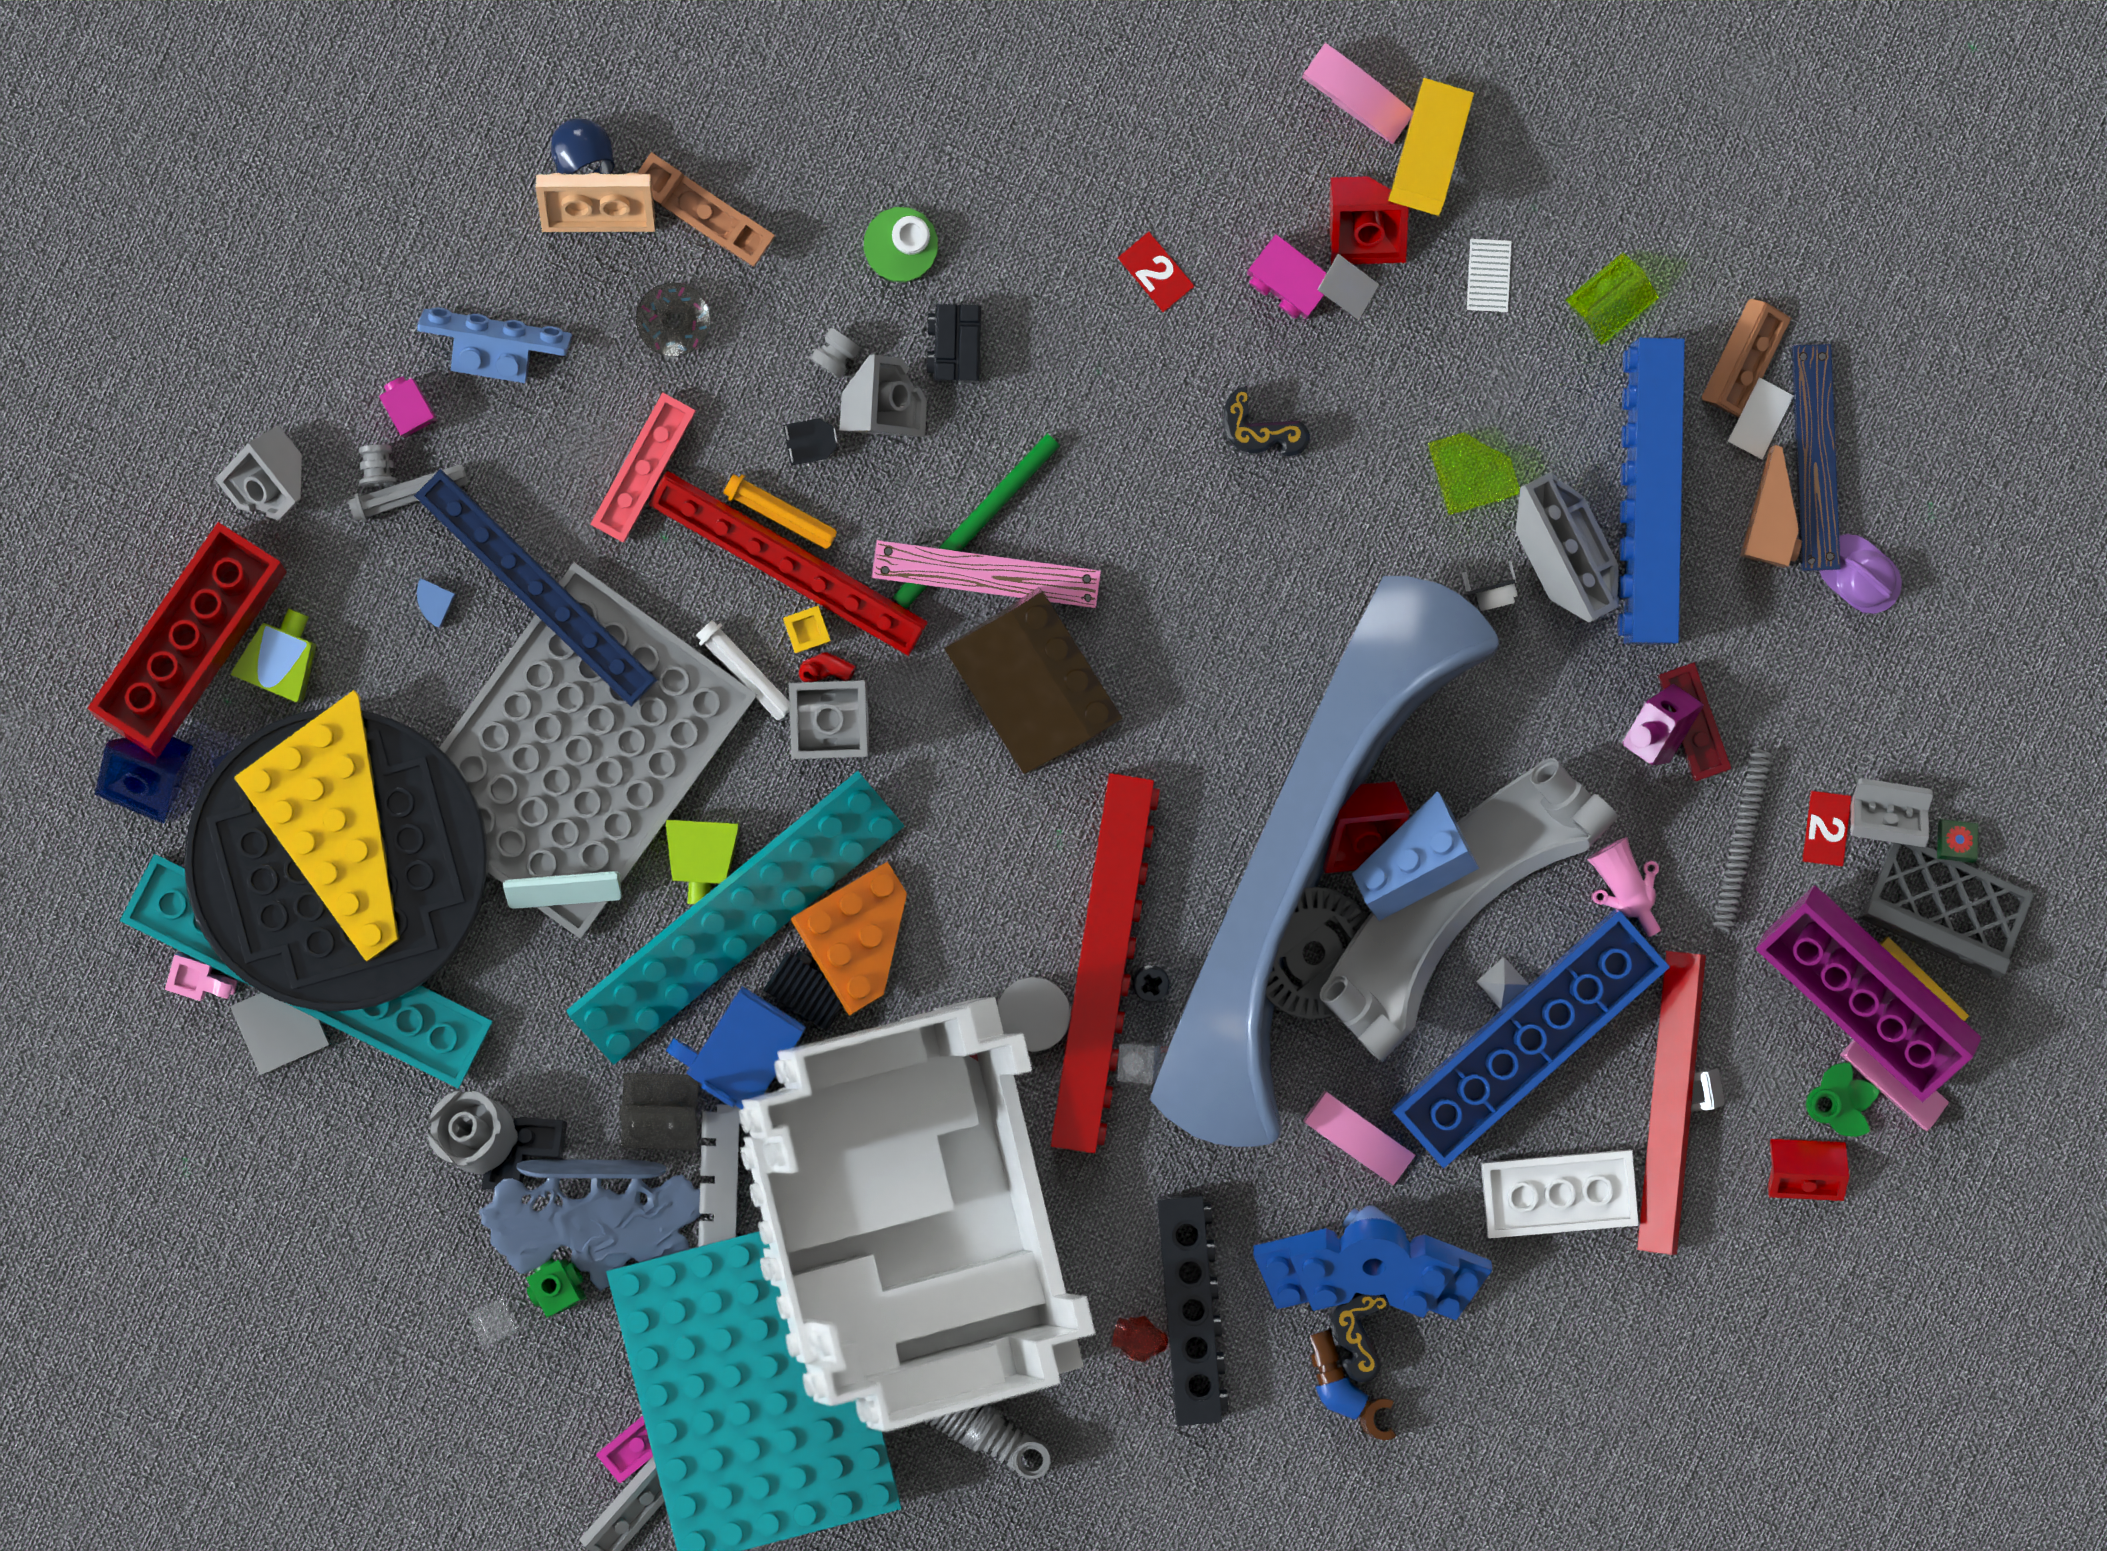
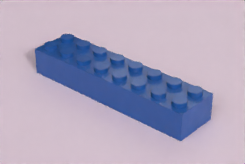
M1638 338L1630 344L1628 350L1623 352V372L1629 373V385L1627 388H1623L1622 409L1628 410V423L1622 426L1621 446L1622 448H1628L1627 461L1621 464L1620 473L1621 485L1627 486V498L1620 503V523H1626L1625 538H1620L1619 560L1625 561L1624 576H1619L1618 596L1619 598H1625L1624 612L1618 615L1617 630L1618 636H1624V644L1672 645L1679 643L1685 339Z
M1614 909L1390 1110L1444 1169L1669 969L1670 966L1622 912Z

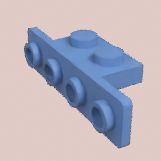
M440 307L424 309L417 330L420 332L454 337L451 371L525 383L527 380L530 350L565 356L572 340L571 333L563 332L557 327L546 326L539 328L527 326L517 320L505 322L491 320L481 314H456Z

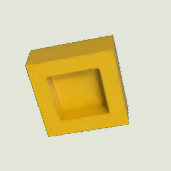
M819 606L783 618L795 654L831 642Z

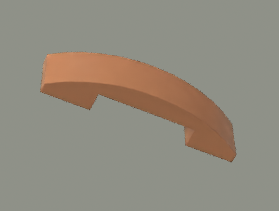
M652 152L637 172L638 174H651L653 200L753 267L757 265L776 237L746 215H742L684 176L682 172Z

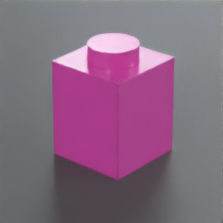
M404 376L399 377L384 386L386 392L379 395L400 436L404 438L438 420L417 381L413 378L406 381Z

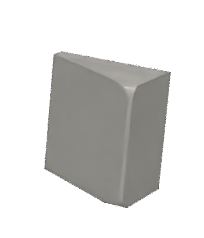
M1715 1068L1695 1072L1691 1112L1723 1106L1725 1101L1719 1070Z

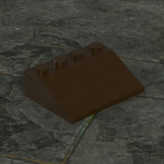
M1039 587L943 647L1023 774L1082 744L1122 719L1114 703L1046 595Z

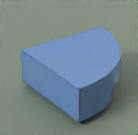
M420 578L417 587L419 608L430 623L441 628L456 594Z

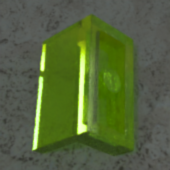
M1622 252L1565 299L1570 309L1587 323L1597 342L1603 345L1655 302L1659 296L1644 270Z

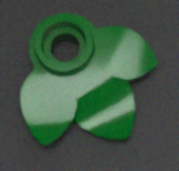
M1848 1062L1839 1063L1828 1068L1823 1074L1820 1086L1809 1092L1805 1102L1806 1111L1813 1120L1819 1123H1829L1835 1132L1840 1135L1856 1137L1867 1134L1870 1131L1869 1125L1861 1112L1865 1111L1875 1101L1880 1091L1867 1081L1852 1080L1853 1071L1851 1064ZM1823 1097H1827L1830 1100V1107L1826 1111H1820L1818 1108V1101Z

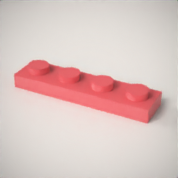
M662 392L590 525L625 543L697 412L696 410Z

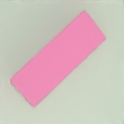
M1854 1039L1840 1054L1925 1131H1929L1949 1104V1101L1937 1091L1921 1102Z

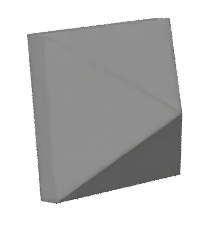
M1505 957L1500 959L1476 981L1500 1009L1504 1008L1529 985Z

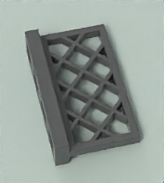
M1892 842L1867 903L1863 905L1859 919L1996 979L2006 974L2011 961L2008 959L2034 894L1961 861L1937 859V851L1927 846L1919 847ZM1900 846L1914 852L1919 866L1901 872L1896 860ZM1923 856L1932 859V861L1926 863ZM1937 863L1948 866L1953 881L1936 887L1928 867ZM1891 868H1893L1895 875L1888 877ZM1921 870L1929 890L1912 897L1904 876ZM1957 871L1964 873L1967 876L1960 878ZM1975 878L1982 881L1988 896L1970 903L1962 882ZM1897 879L1905 900L1893 904L1879 898L1885 883ZM1955 885L1963 906L1946 912L1938 891ZM1992 886L2002 891L1994 893ZM2009 893L2022 899L2017 913L2005 918L1996 897ZM1931 894L1940 915L1927 919L1919 915L1914 901ZM1990 900L1998 921L1980 927L1972 907ZM1908 904L1910 911L1900 906ZM1966 909L1974 930L1961 934L1954 931L1948 916ZM1942 919L1944 926L1934 921ZM2014 919L2009 929L2007 921ZM2000 925L2006 938L2002 950L1999 951L1988 946L1982 931ZM1976 934L1978 941L1970 938L1969 936Z

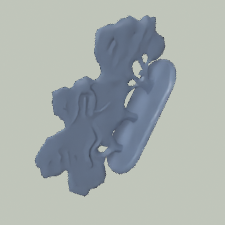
M539 1159L522 1161L517 1163L516 1166L519 1172L532 1177L547 1178L546 1182L530 1191L520 1181L513 1178L503 1179L495 1186L492 1203L479 1210L481 1223L491 1229L490 1244L496 1248L498 1253L507 1257L508 1263L517 1272L525 1274L549 1261L553 1253L561 1245L568 1246L572 1249L571 1262L580 1271H588L590 1273V1280L599 1291L610 1287L606 1271L626 1266V1262L631 1258L638 1262H643L691 1249L687 1238L679 1233V1229L702 1216V1213H699L700 1189H694L691 1181L687 1180L683 1175L671 1177L660 1187L649 1188L642 1181V1178L659 1177L665 1174L667 1167L660 1163L645 1160ZM591 1178V1192L582 1199L568 1198L559 1189L560 1179ZM601 1178L632 1179L625 1194L618 1195L601 1186ZM547 1191L551 1192L547 1206L541 1211L533 1210L532 1207L540 1195L541 1197H547ZM640 1192L648 1197L645 1205L640 1203ZM531 1194L529 1202L523 1204L522 1197ZM557 1195H559L564 1202L562 1206L554 1203Z

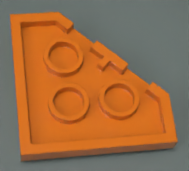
M888 861L791 918L792 923L849 1016L881 998L885 992L907 892Z

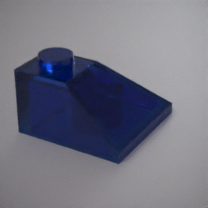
M125 737L109 740L105 745L94 795L164 824L187 773L193 745L172 737L159 757L156 758Z

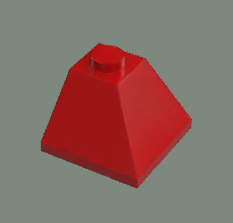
M1368 176L1330 177L1331 265L1338 254L1351 264L1406 263L1409 207L1388 201L1391 189Z
M1395 781L1360 784L1336 816L1323 865L1325 873L1357 870L1408 820L1410 811Z

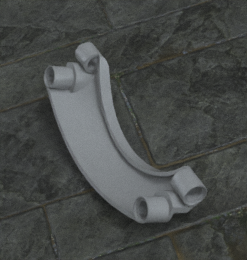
M1549 758L1541 761L1533 769L1487 798L1457 822L1479 869L1380 921L1371 912L1344 951L1329 979L1321 988L1320 999L1351 1030L1364 1047L1382 1062L1415 1028L1419 1006L1427 983L1446 949L1468 922L1490 901L1520 879L1553 862L1585 852L1619 818L1618 814L1601 797L1596 794L1591 796L1580 783L1568 774L1556 759Z

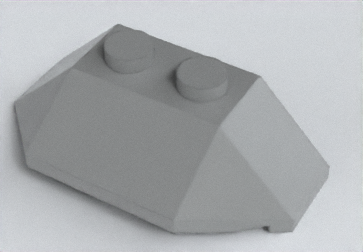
M1551 472L1520 487L1516 534L1549 599L1588 623L1618 608V563L1585 497L1569 485L1559 481L1558 477Z

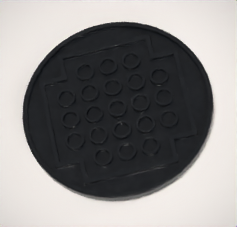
M318 709L282 718L259 729L236 746L216 767L197 799L189 822L185 843V879L195 918L205 938L227 967L243 981L278 1001L296 1007L321 1011L359 1010L384 1004L415 990L441 970L459 950L478 916L484 898L488 874L487 836L477 800L468 782L451 759L431 740L413 728L394 719L362 711L363 723L367 734V748L370 754L375 784L374 791L377 810L379 811L381 821V835L384 840L388 865L387 872L390 891L393 896V910L399 934L397 942L369 962H366L234 778L327 710Z

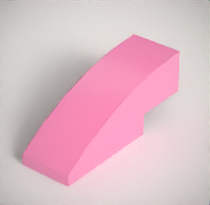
M1324 43L1303 73L1302 78L1326 94L1332 99L1333 103L1391 144H1394L1411 120L1413 111L1327 43Z
M1325 1090L1303 1120L1304 1123L1393 1186L1416 1156Z

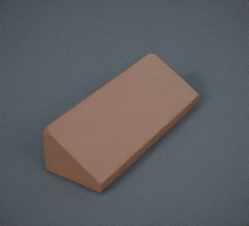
M1749 299L1702 395V400L1739 418L1759 377L1763 378L1791 317L1766 302Z

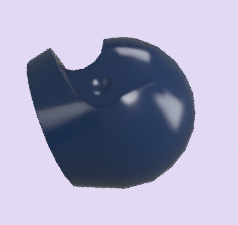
M575 118L561 124L553 133L551 155L557 167V173L574 174L582 167L596 161H602V163L592 173L611 174L613 172L615 163L611 141L606 131L599 124L592 120Z

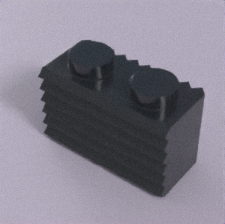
M800 949L796 954L788 951L763 990L827 1031L843 1005L825 975L814 967L817 962L813 957Z

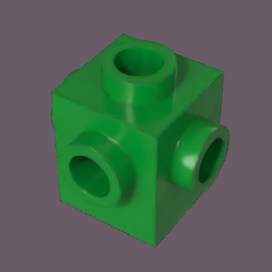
M552 1256L549 1261L534 1269V1274L526 1277L530 1285L526 1288L527 1294L535 1307L541 1306L546 1318L555 1317L587 1299L580 1285L583 1283V1277L579 1269L573 1263L569 1264L567 1259L555 1261ZM554 1280L557 1284L556 1290L553 1287Z

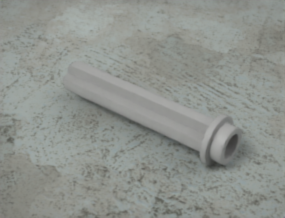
M458 464L442 469L459 487L468 484V477L463 465ZM438 471L362 496L359 493L354 494L355 498L348 500L354 520L362 519L363 522H368V517L419 501L414 495Z

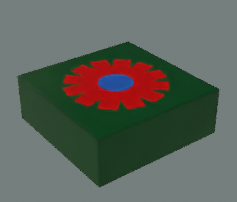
M1944 819L1938 822L1937 859L1970 863L1978 860V823Z

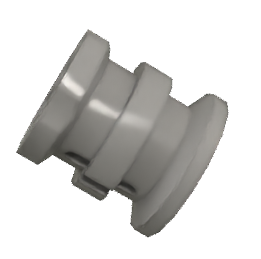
M391 445L359 447V454L363 456V462L359 463L360 471L364 472V478L359 480L360 486L381 487L397 483V479L392 477L390 470L394 469V461L389 458V454L392 453Z

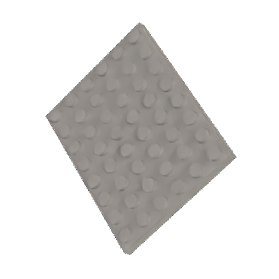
M573 562L559 584L649 670L658 681L631 707L537 615L534 616L439 747L460 770L477 800L487 836L488 873L502 883L509 879L618 871L622 884L664 826L666 820L672 815L757 696L755 692L577 563ZM609 901L541 906L537 908L575 936L582 939Z

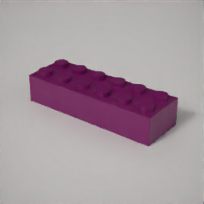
M1816 885L1810 888L1764 932L1755 950L1921 1102L1925 1101L1974 1057L1982 1037Z

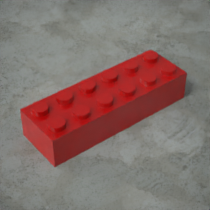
M217 522L87 709L97 720L158 758L287 572L282 563L223 524Z

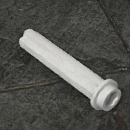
M711 620L696 635L701 640L698 644L700 646L705 644L742 684L757 694L756 699L776 720L782 719L790 712L789 700L720 629L723 625L721 623L717 625Z

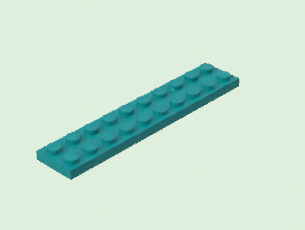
M856 771L566 1010L568 1016L609 1061L615 1065L788 923L793 916L800 913L900 831L904 824L863 775Z
M154 854L120 921L246 983L227 967L205 938L189 900L185 868ZM421 985L395 1000L359 1010L321 1011L290 1005L460 1089L493 1024V1021Z

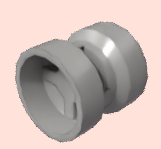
M831 327L824 336L827 345L815 349L810 359L840 380L846 372V359L855 358L861 348Z

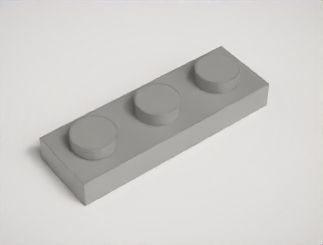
M654 1457L647 1462L579 1539L589 1551H621L665 1502Z

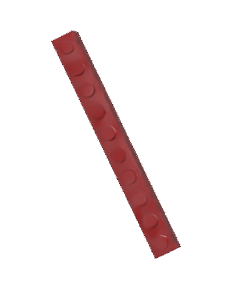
M1112 773L1108 774L1050 1142L1051 1147L1096 1153L1097 1145L1104 1146L1107 1123H1100L1102 1108L1110 1109L1113 1086L1106 1085L1108 1070L1116 1071L1119 1049L1112 1048L1114 1033L1122 1034L1125 1012L1118 1011L1120 996H1128L1131 977L1129 974H1124L1126 959L1133 960L1136 946V937H1130L1132 922L1139 923L1142 900L1136 899L1138 884L1145 885L1148 863L1141 862L1144 847L1151 848L1154 826L1147 825L1149 810L1157 811L1160 793L1159 788H1153L1154 780Z

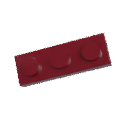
M1695 662L1658 674L1662 691L1675 684L1704 704L1681 743L1693 780L1698 781L1730 770L1731 766ZM1669 705L1670 712H1677L1675 708Z

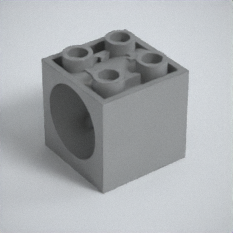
M867 681L789 683L791 759L870 757Z

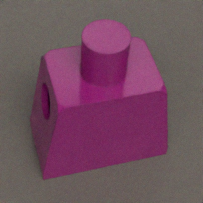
M1672 684L1644 704L1622 744L1651 765L1668 764L1704 704L1675 684ZM1669 705L1675 708L1677 712H1670Z

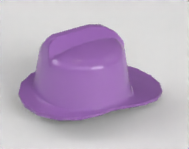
M1851 534L1840 535L1841 569L1820 571L1822 579L1833 591L1857 610L1871 614L1886 611L1896 602L1901 592L1902 580L1898 568L1886 555L1864 538Z

